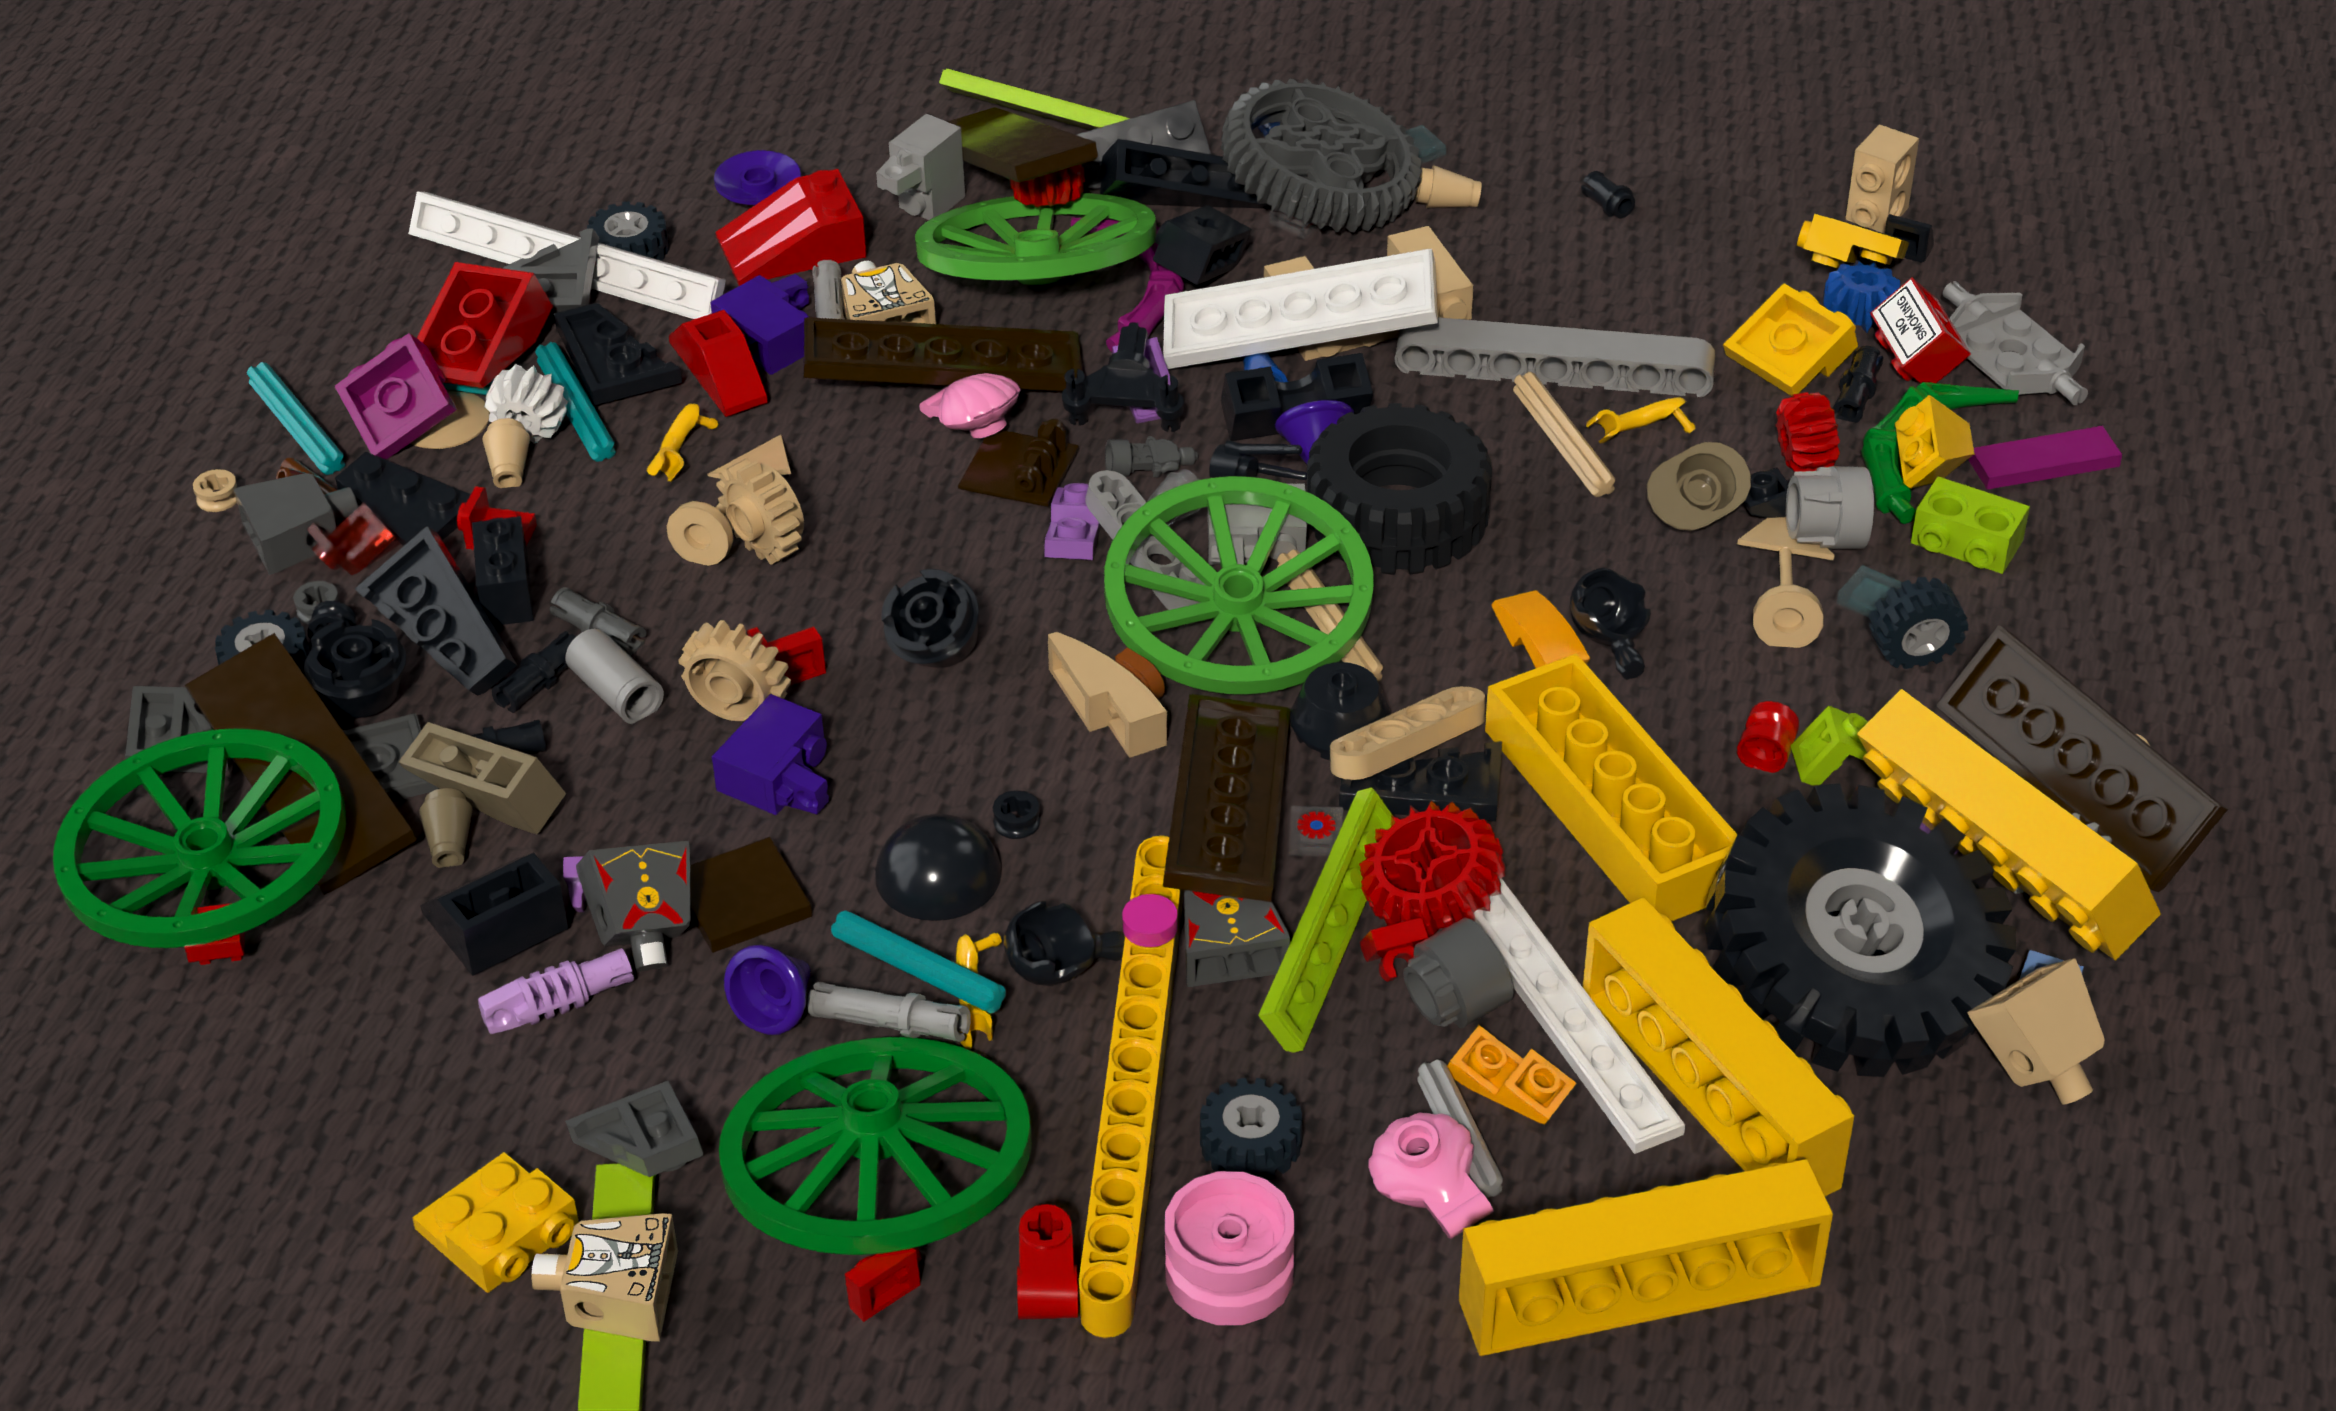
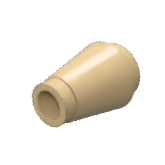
M1435 165L1431 169L1421 168V180L1416 192V202L1425 203L1426 208L1478 206L1482 187L1480 181H1474L1471 178Z
M509 418L495 420L488 426L482 439L493 482L498 488L518 487L522 483L530 436L523 424L517 420Z

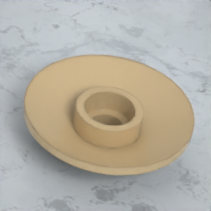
M446 390L457 410L410 444L428 449H444L455 447L474 439L485 429L489 422L490 413L484 407L485 401L470 392Z

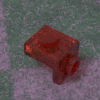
M365 503L356 509L329 536L315 523H312L307 528V531L318 543L312 548L314 553L330 569L333 570L339 564L350 575L360 572L396 539L395 535Z

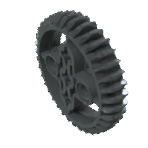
M1290 78L1286 84L1280 80H1274L1272 85L1261 83L1259 88L1250 87L1248 93L1241 94L1239 100L1234 102L1222 128L1221 149L1224 151L1223 160L1228 163L1227 171L1235 174V182L1245 185V193L1256 194L1258 196L1257 203L1271 205L1272 212L1281 211L1287 214V219L1292 217L1300 219L1304 225L1307 222L1317 224L1319 229H1322L1324 226H1330L1338 232L1342 227H1345L1350 232H1355L1358 227L1369 231L1373 225L1382 228L1385 222H1394L1397 215H1403L1410 201H1413L1421 180L1420 174L1422 170L1420 166L1422 160L1418 157L1419 149L1413 145L1414 138L1406 135V127L1397 125L1395 116L1385 115L1383 107L1371 105L1370 99L1362 100L1355 96V92L1349 94L1341 91L1339 86L1336 89L1327 87L1324 82L1316 85L1305 79L1303 83H1298ZM1280 122L1279 126H1274L1270 129L1269 134L1265 138L1255 139L1252 133L1253 129L1268 123ZM1378 170L1387 171L1390 177L1389 182L1363 189V183L1372 180L1373 175Z

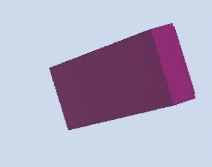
M2097 426L1975 447V454L1968 460L1988 490L2120 467L2122 453L2105 428Z

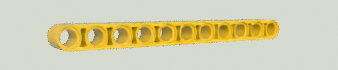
M1153 836L1145 839L1139 845L1136 852L1130 900L1144 894H1157L1168 898L1177 909L1178 929L1172 940L1157 947L1136 945L1125 936L1079 1274L1081 1323L1088 1332L1103 1338L1115 1337L1124 1333L1131 1326L1134 1318L1185 890L1162 887L1169 843L1168 836Z

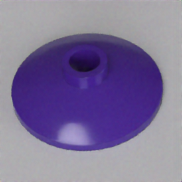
M766 150L748 151L732 156L721 163L715 171L714 183L716 190L724 198L735 203L756 205L793 179L801 177V172L798 164L785 154Z

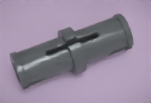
M568 587L559 589L553 596L551 603L562 608L559 609L556 606H551L550 613L556 618H560L581 629V632L594 628L601 629L629 656L644 645L645 641L634 635L636 634L642 638L646 637V630L615 614L614 609L604 602L594 603Z

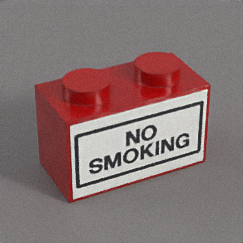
M1913 277L1870 312L1879 328L1875 333L1876 338L1888 352L1894 353L1895 358L1891 360V363L1896 371L1908 382L1915 378L1919 383H1937L1971 355V352L1939 300Z

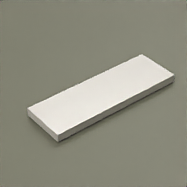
M1425 249L1165 295L1163 357L1167 369L1438 323L1436 272L1432 249Z

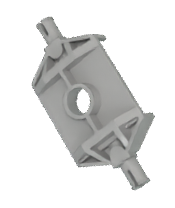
M1953 281V284L1950 282L1944 288L1943 296L1958 307L1951 315L1950 320L1971 352V355L1967 358L2003 389L2019 390V395L2043 392L2054 394L2059 391L2073 405L2081 404L2086 399L2088 390L2072 378L2082 363L2085 345L2079 344L2077 351L2072 353L2020 310L2023 296L2021 293H1981L1975 295L1966 291L1957 281Z

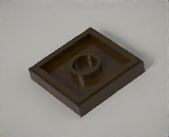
M770 837L690 865V915L712 953L812 917L810 902Z

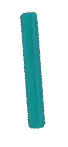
M549 342L546 346L539 345L535 351L538 356L537 363L544 375L552 374L551 381L553 384L564 387L563 397L568 401L566 414L591 458L599 462L605 458L610 459L614 457L616 453L613 448L614 441L559 345L554 342Z
M260 362L257 367L250 366L247 371V375L250 377L249 384L319 470L325 475H330L335 471L344 469L343 453L271 366L264 362Z
M847 910L839 912L836 922L831 926V932L834 937L988 1013L997 1012L1001 1007V1002L1006 997V991L1002 985Z

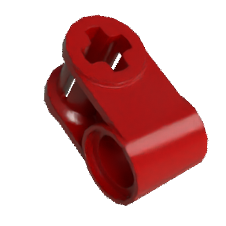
M1042 1204L1028 1209L1020 1218L1019 1266H1017L1018 1320L1078 1318L1077 1265H1074L1072 1223L1070 1216L1063 1209L1055 1205Z

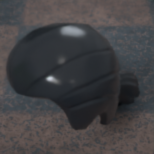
M1597 568L1583 575L1572 590L1570 611L1573 622L1578 630L1592 641L1603 645H1611L1612 652L1615 654L1616 669L1624 679L1637 678L1644 672L1645 664L1639 652L1634 649L1633 639L1645 628L1651 616L1650 609L1644 606L1646 592L1642 585L1632 583L1614 570Z
M1046 901L1035 902L1026 907L1025 910L1015 914L1010 920L1004 935L1005 954L1014 971L1024 980L1043 986L1062 984L1077 977L1091 966L1094 958L1102 957L1113 961L1122 960L1125 935L1122 931L1113 930L1101 935L1091 933L1083 918L1073 907L1065 903L1047 907Z

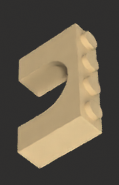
M1425 226L1389 235L1387 256L1432 249L1435 258L1438 317L1472 319L1473 284L1431 228ZM1303 256L1264 266V278L1311 270L1314 267L1307 257ZM1399 330L1296 348L1305 361L1319 357H1330L1339 352L1362 346H1373L1382 341L1398 338Z

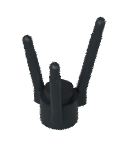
M1227 440L1225 444L1218 445L1212 455L1209 467L1210 478L1228 476L1256 477L1257 473L1307 480L1306 472L1260 463L1256 457L1251 456V454H1301L1303 448L1300 445L1242 444Z

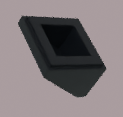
M1892 214L1888 215L1885 235L1909 242L1904 258L1921 263L1925 262L1934 246L1932 225Z

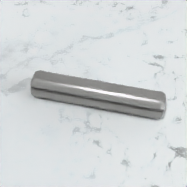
M1438 1059L1431 1063L1424 1062L1418 1068L1419 1076L1417 1081L1433 1114L1442 1113L1449 1115L1470 1131L1474 1152L1469 1177L1486 1198L1499 1195L1502 1192L1501 1184L1503 1183V1177L1446 1063Z

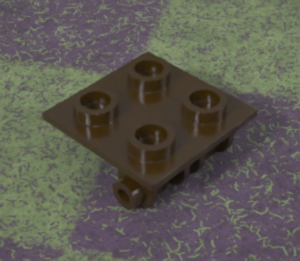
M1050 419L1041 423L1038 429V437L1001 430L984 438L959 482L958 489L1048 507L1057 487H1059L1072 463L1079 445L1066 442L1065 426L1058 419Z

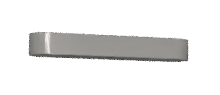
M1109 470L1099 471L1092 475L1085 496V503L1088 509L1112 540L1122 527V523L1126 522L1135 511L1147 503L1124 475ZM1152 534L1141 543L1130 560L1133 566L1176 578L1179 576L1180 579L1205 585ZM1151 554H1162L1168 557L1172 563L1167 565L1156 564L1148 556ZM1152 589L1168 610L1201 603Z

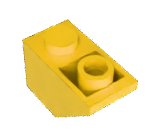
M1928 395L1916 406L1908 408L1900 416L1899 420L1895 422L1903 483L1909 488L1931 484L1937 476L1945 478L1975 454L1970 424L1931 395Z

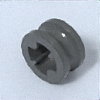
M326 581L308 582L300 586L293 596L298 619L308 625L314 607L322 601L339 602L337 588L332 583Z

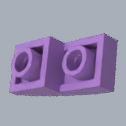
M1071 483L1065 485L1064 488L1057 487L1051 503V523L1045 537L1044 557L1093 560L1100 523L1085 503L1088 484Z

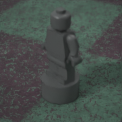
M1152 436L1147 437L1146 443H1129L1128 439H1108L1105 445L1106 470L1118 472L1125 477H1128L1134 470H1151L1153 477L1157 478L1160 477L1161 472L1163 474L1168 471H1177L1179 464L1182 466L1193 465L1195 460L1198 459V453L1195 452L1193 447H1180L1178 450L1177 445L1172 441L1166 439L1156 440Z

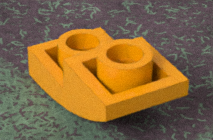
M1534 590L1498 599L1492 603L1491 606L1512 647L1524 644L1535 668L1576 653L1585 664L1590 660L1582 642L1564 616L1538 591Z
M1478 1025L1447 1065L1453 1079L1466 1088L1542 1124L1547 1123L1576 1085L1574 1080L1532 1048L1523 1059L1480 1025Z

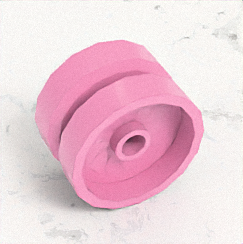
M1217 1171L1193 1179L1175 1193L1165 1211L1166 1285L1175 1303L1192 1317L1214 1325H1245L1266 1318L1285 1302L1293 1286L1294 1211L1283 1192L1268 1180L1245 1172Z

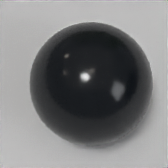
M930 814L908 821L887 839L877 859L875 884L881 898L897 912L915 919L941 921L967 915L987 903L998 889L1002 870L995 847L986 834L977 826L957 816Z

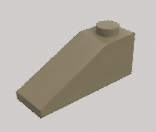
M427 722L398 762L405 770L440 789L452 788L463 792L471 806L507 825L536 835L566 795L565 791L537 757Z

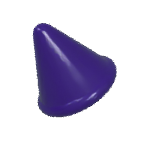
M1336 400L1307 402L1282 413L1276 420L1275 428L1290 445H1300L1303 448L1302 453L1298 455L1307 465L1309 451L1313 443L1319 438V435L1331 423L1337 425V420L1341 416L1351 411L1354 413V411L1348 404Z
M764 945L748 946L739 950L726 967L724 990L727 1001L737 1018L747 1027L767 1035L783 1034L790 1031L803 1015L811 969L805 961L783 954L773 947Z

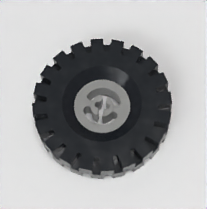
M1840 783L1815 785L1807 800L1797 789L1776 798L1770 811L1762 807L1746 822L1716 873L1717 876L1709 889L1705 910L1712 913L1704 925L1708 950H1722L1713 965L1716 973L1727 984L1735 987L1745 985L1746 988L1742 993L1744 1002L1762 1020L1772 1014L1780 1021L1775 1030L1779 1038L1793 1052L1796 1051L1804 1037L1815 1042L1811 1063L1838 1072L1848 1056L1854 1055L1857 1076L1885 1077L1894 1062L1902 1075L1927 1068L1936 1055L1941 1059H1945L1962 1047L1970 1034L1973 1035L1977 1030L1967 1012L2005 989L2014 967L2008 961L2016 951V927L2003 924L2012 912L2010 902L2004 887L1984 888L1995 870L1981 851L1976 850L1957 858L1954 853L1966 835L1957 830L1945 818L1929 834L1920 829V826L1928 808L1902 796L1892 815L1885 813V790L1858 785L1847 803ZM1840 911L1838 916L1828 914V912ZM1876 950H1882L1886 953L1880 956H1872Z

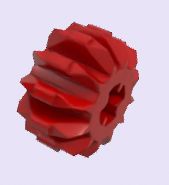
M1081 164L1020 183L1010 179L1014 199L1024 205H1034L1036 207L1048 205L1052 207L1055 204H1066L1068 201H1075L1084 192L1083 182H1085L1084 168Z
M1804 392L1782 399L1776 411L1778 419L1776 427L1779 436L1778 441L1781 446V455L1785 457L1786 465L1795 472L1816 471L1818 467L1834 466L1840 454L1838 448L1840 439L1834 410L1830 407L1828 398L1819 392L1811 394Z

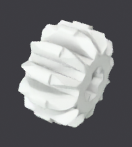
M515 364L510 370H502L494 378L484 405L490 412L488 421L493 422L503 418L517 420L523 424L530 436V441L533 443H537L543 437L551 438L553 433L557 432L567 412L566 406L568 401L563 397L564 387L551 383L552 374L543 376L537 372L534 365L526 371L520 365Z

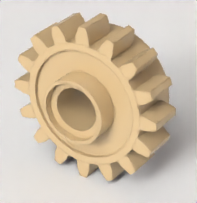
M745 458L719 473L721 480L717 482L716 486L723 494L718 498L719 503L726 507L725 516L734 530L735 537L745 541V548L749 551L754 549L757 557L761 560L766 558L769 564H774L799 549L796 543L802 539L801 535L804 530L803 513L794 491L776 469L758 461L750 463L749 459Z
M720 620L715 628L706 622L698 632L694 631L682 648L684 653L679 659V664L685 667L681 677L685 680V684L693 698L712 714L731 721H745L770 694L784 699L787 695L786 690L791 684V679L784 676L789 668L788 664L774 659L779 650L777 647H764L761 644L763 641L762 634L758 633L750 637L746 635L745 626L740 623L735 631L730 630L724 620Z

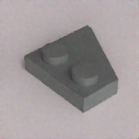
M593 228L580 231L581 239L558 249L555 244L539 250L533 257L519 259L504 266L503 269L534 273L553 305L549 314L586 306L589 304L599 236Z
M133 686L125 759L158 743L192 733L212 730L204 715L195 710V701L185 687ZM227 758V761H226V771H228V766H229V759H228V758ZM208 760L185 765L167 772L207 773Z
M669 1081L657 1084L565 1121L573 1143L648 1177L661 1172L677 1170L687 1162L704 1156L698 1137Z

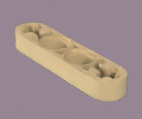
M1452 687L1334 740L1330 745V770L1332 774L1342 779H1364L1480 726L1485 721V694L1481 690L1472 687Z

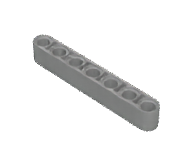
M1438 317V323L1400 329L1394 358L1396 366L1403 373L1420 371L1421 375L1455 377V374L1466 375V378L1501 381V378L1512 379V382H1514L1517 375L1524 376L1526 373L1532 372L1545 385L1547 382L1558 383V386L1581 388L1604 386L1606 390L1639 392V389L1651 390L1650 393L1685 396V393L1697 394V397H1704L1712 390L1715 369L1714 348L1710 343L1699 338Z

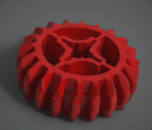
M1431 800L1426 811L1419 812L1410 805L1409 816L1400 820L1391 815V828L1388 830L1375 829V840L1377 843L1364 845L1366 860L1359 863L1361 875L1363 876L1361 881L1363 885L1361 887L1366 900L1370 901L1369 905L1374 915L1378 916L1379 919H1384L1387 926L1422 917L1427 935L1431 937L1439 929L1447 928L1463 918L1475 921L1474 912L1476 910L1490 911L1491 901L1489 897L1501 894V882L1499 879L1506 876L1502 846L1499 839L1495 838L1491 825L1485 819L1479 820L1478 815L1473 812L1471 807L1461 812L1459 807L1450 802L1441 811L1439 806Z

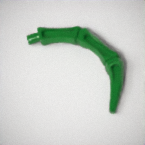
M1922 382L1916 388L1910 386L1893 409L1875 427L1870 428L1863 439L1861 453L1872 479L1877 509L1883 514L1892 512L1903 524H1907L1915 518L1916 509L1909 503L1911 500V489L1903 483V477L1899 468V448L1895 422L1899 420L1904 411L1916 406L1928 395L1934 397L1950 410L1986 404L2017 403L2019 390L1968 387Z

